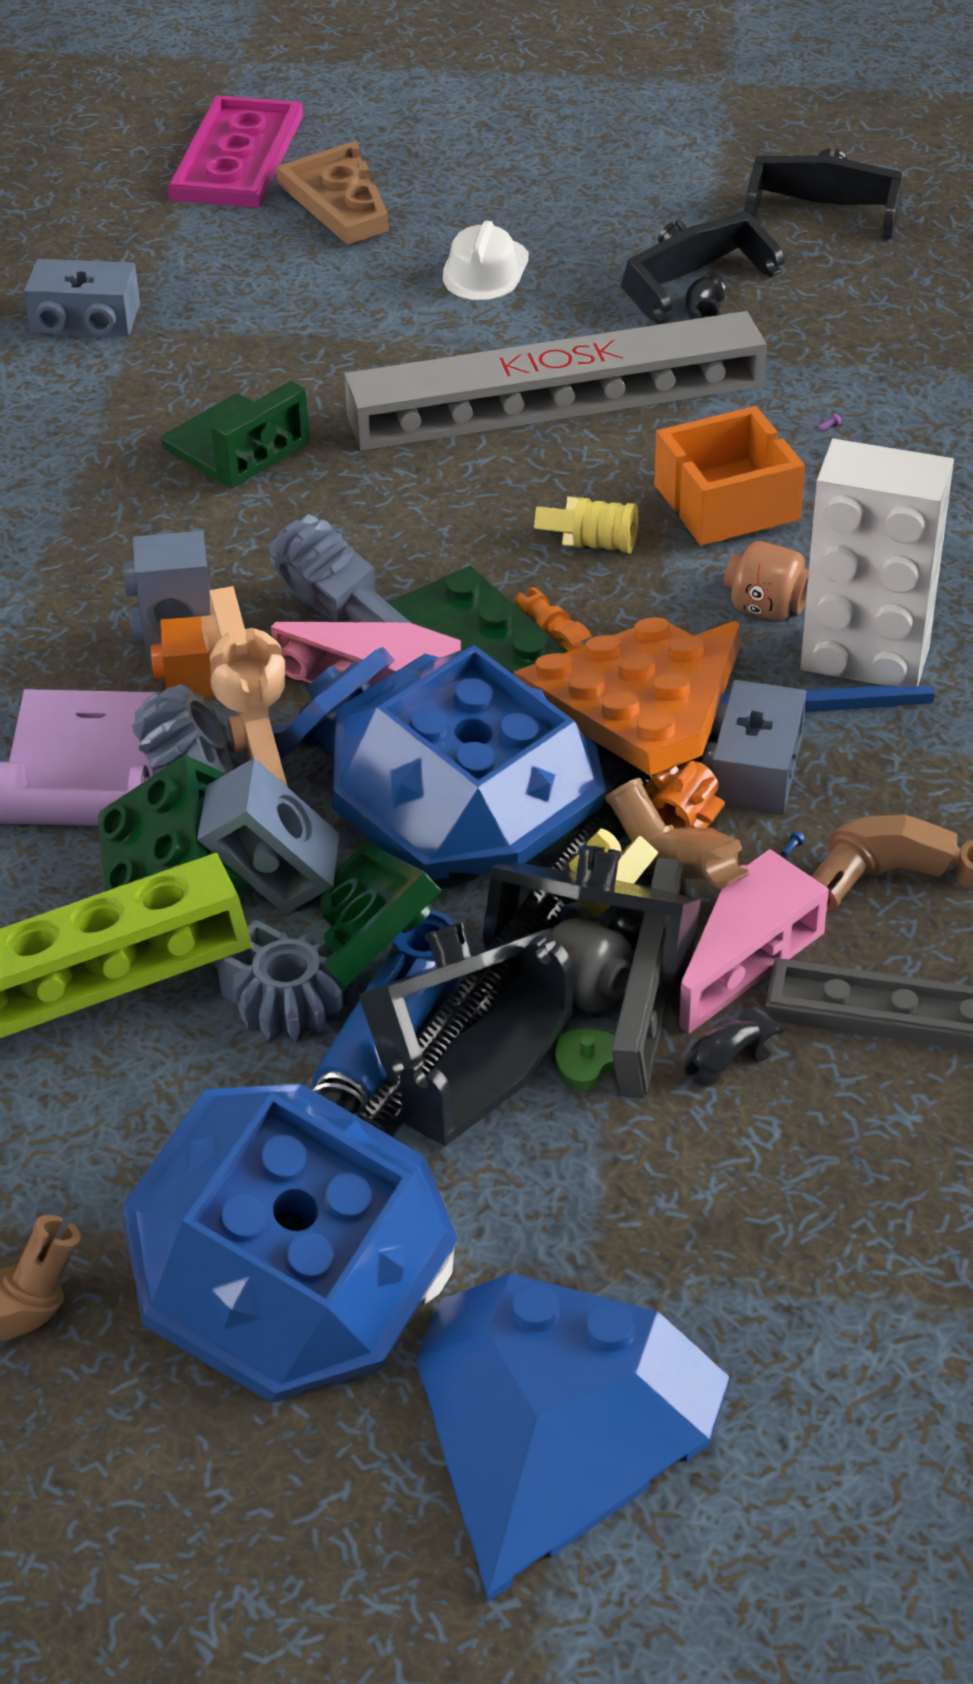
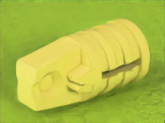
M567 497L566 509L536 507L534 529L563 532L562 546L583 549L585 546H590V548L620 550L621 553L631 554L637 537L638 506L636 503L622 505L621 503H606L597 500L592 502L589 498Z

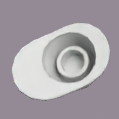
M486 220L482 225L465 228L454 238L449 258L443 269V283L448 291L462 298L490 300L503 297L512 292L520 282L528 263L529 252L523 245L513 241L508 232L494 226L492 221Z

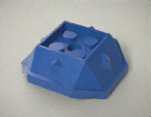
M475 645L443 657L424 653L337 708L332 809L385 852L424 871L432 880L449 878L450 872L469 874L491 873L493 865L507 862L525 864L602 808L605 787L597 744L580 731L573 719L546 700L542 689L529 687Z
M303 1084L204 1089L124 1202L122 1210L123 1226L137 1287V1299L142 1325L272 1403L302 1395L305 1390L345 1382L380 1371L451 1255L458 1240L426 1157ZM282 1213H294L305 1219L309 1228L302 1231H290L280 1226L274 1217Z

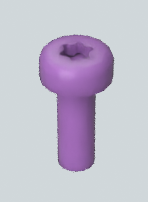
M837 413L832 414L831 419L819 425L818 429L823 431L834 424L840 425L842 422L841 417Z

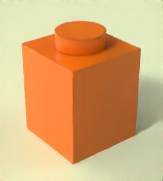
M201 616L161 619V644L150 645L154 680L165 679L166 689L182 684L188 687L192 693L197 692L201 694L203 698L216 697L211 689V652H208L206 649Z

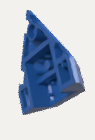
M512 1273L440 1300L416 1357V1367L435 1421V1430L467 1534L469 1533L478 1562L479 1575L487 1602L513 1585L514 1576L545 1554H548L551 1558L649 1488V1481L681 1458L688 1461L709 1446L727 1391L729 1376L658 1311Z

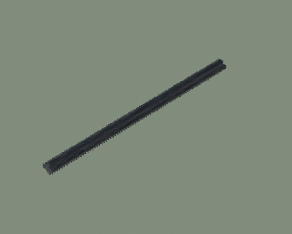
M631 764L609 793L636 778H640L643 782V787H645L654 775L650 776ZM605 798L603 799L602 808L588 818L550 868L572 872L569 863L578 855L579 846L586 845L588 840L600 829L607 830L617 840H620L625 830ZM533 889L488 947L521 935L552 928L563 906L571 903L574 899ZM516 956L468 973L425 1029H423L417 1037V1041L421 1050L422 1060L424 1061L422 1071L426 1076L434 1069L452 1041L482 1019L509 983H511L520 971ZM387 1075L386 1079H384L356 1116L391 1137L398 1131V1127H401L403 1124L400 1080L395 1081Z

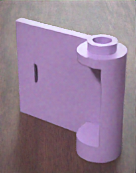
M24 689L9 762H0V824L98 826V814L102 809L154 775L153 769L150 768V761L145 753L139 750L140 740L133 733L132 725L135 723L134 712L143 706V702L156 692Z

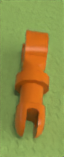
M530 587L527 589V596L522 592H518L515 596V605L567 651L584 646L582 641L592 637L589 630L578 621H572L569 614L561 607L550 606L548 598L538 589Z

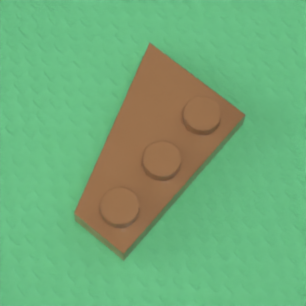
M357 140L276 166L277 184L347 245L389 231L387 210L376 185L371 183L369 168L366 161L361 159Z

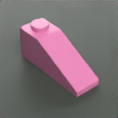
M771 849L750 864L740 866L743 869H748L750 876L721 889L681 982L679 1028L688 1034L769 975L773 969L774 958L790 959L824 934L829 889Z

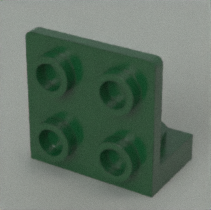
M289 381L255 402L241 394H234L162 435V448L232 489L310 442L306 388L293 381Z
M183 755L102 809L98 814V826L105 891L213 854L197 840L206 786L226 773L187 755ZM221 860L238 897L253 888Z

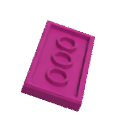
M216 95L167 187L169 200L260 208L276 174V166L281 164L303 117L302 103Z

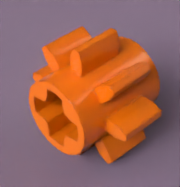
M689 760L678 766L656 773L644 787L665 826L673 825L674 829L680 827L707 828L725 805V801L714 796L718 790V780L708 767L696 761Z

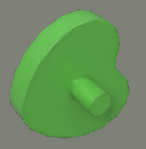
M578 1029L562 1034L555 1048L556 1070L560 1079L567 1086L575 1090L585 1091L598 1085L603 1074L615 1071L612 1056L615 1035L596 1029Z

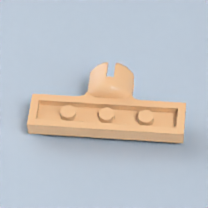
M233 586L209 590L211 615L201 616L202 632L208 652H211V689L217 700L230 710H233L235 714L227 716L228 731L234 753L244 751L247 761L252 758L257 759L287 786L268 712V707L280 698L285 687V659L282 657V648L266 632L254 628H244Z

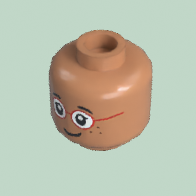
M754 541L745 549L742 555L734 553L731 556L725 571L724 586L732 589V603L739 612L780 622L789 617L791 612L795 614L802 612L806 604L809 569H806L805 558L802 553L765 541Z

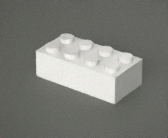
M832 438L816 483L800 670L883 686H918L930 647L954 458Z

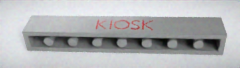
M748 311L348 372L344 373L347 417L359 449L362 451L763 387L767 343Z

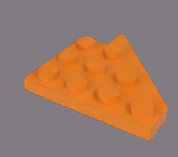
M657 617L646 618L638 621L634 628L612 636L601 635L593 637L585 643V646L566 653H552L541 656L536 660L535 664L514 671V675L529 687L542 689L546 700L573 719L585 736L651 776L703 755L719 704L721 703L741 646L740 623L732 621L693 636L669 623L666 619Z

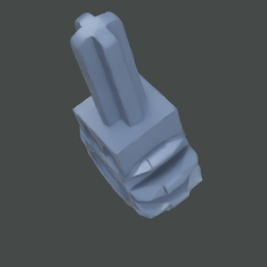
M307 514L284 527L268 545L271 555V566L277 570L279 581L283 582L289 589L290 595L297 597L304 607H312L314 611L320 613L329 622H347L352 617L356 622L411 623L375 593L374 567L358 555L353 548L348 546L342 538V533L334 531L327 521L323 519L318 520L317 517Z
M179 684L175 687H169L161 693L159 691L143 702V706L134 712L135 723L132 725L133 733L140 740L139 750L145 753L150 761V768L153 769L154 775L183 755H187L226 774L234 770L231 761L233 748L231 741L225 734L226 726L216 716L215 709H211L204 702L201 694L197 692L192 693L188 687Z
M255 920L247 927L253 948L208 963L218 969L221 995L237 1005L246 1028H261L268 1041L279 1035L281 1031L287 1032L295 1043L300 1032L305 1029L322 1035L326 1020L340 1018V1010L343 1006L342 999L345 998L344 991L347 989V986L344 987L327 970L326 958L333 954V952L325 943L317 944L310 932L299 939H289L284 931L280 933L266 924Z

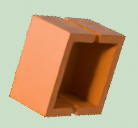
M757 406L656 430L654 485L674 512L679 511L680 520L700 546L801 520L805 464L783 438L777 439V430Z

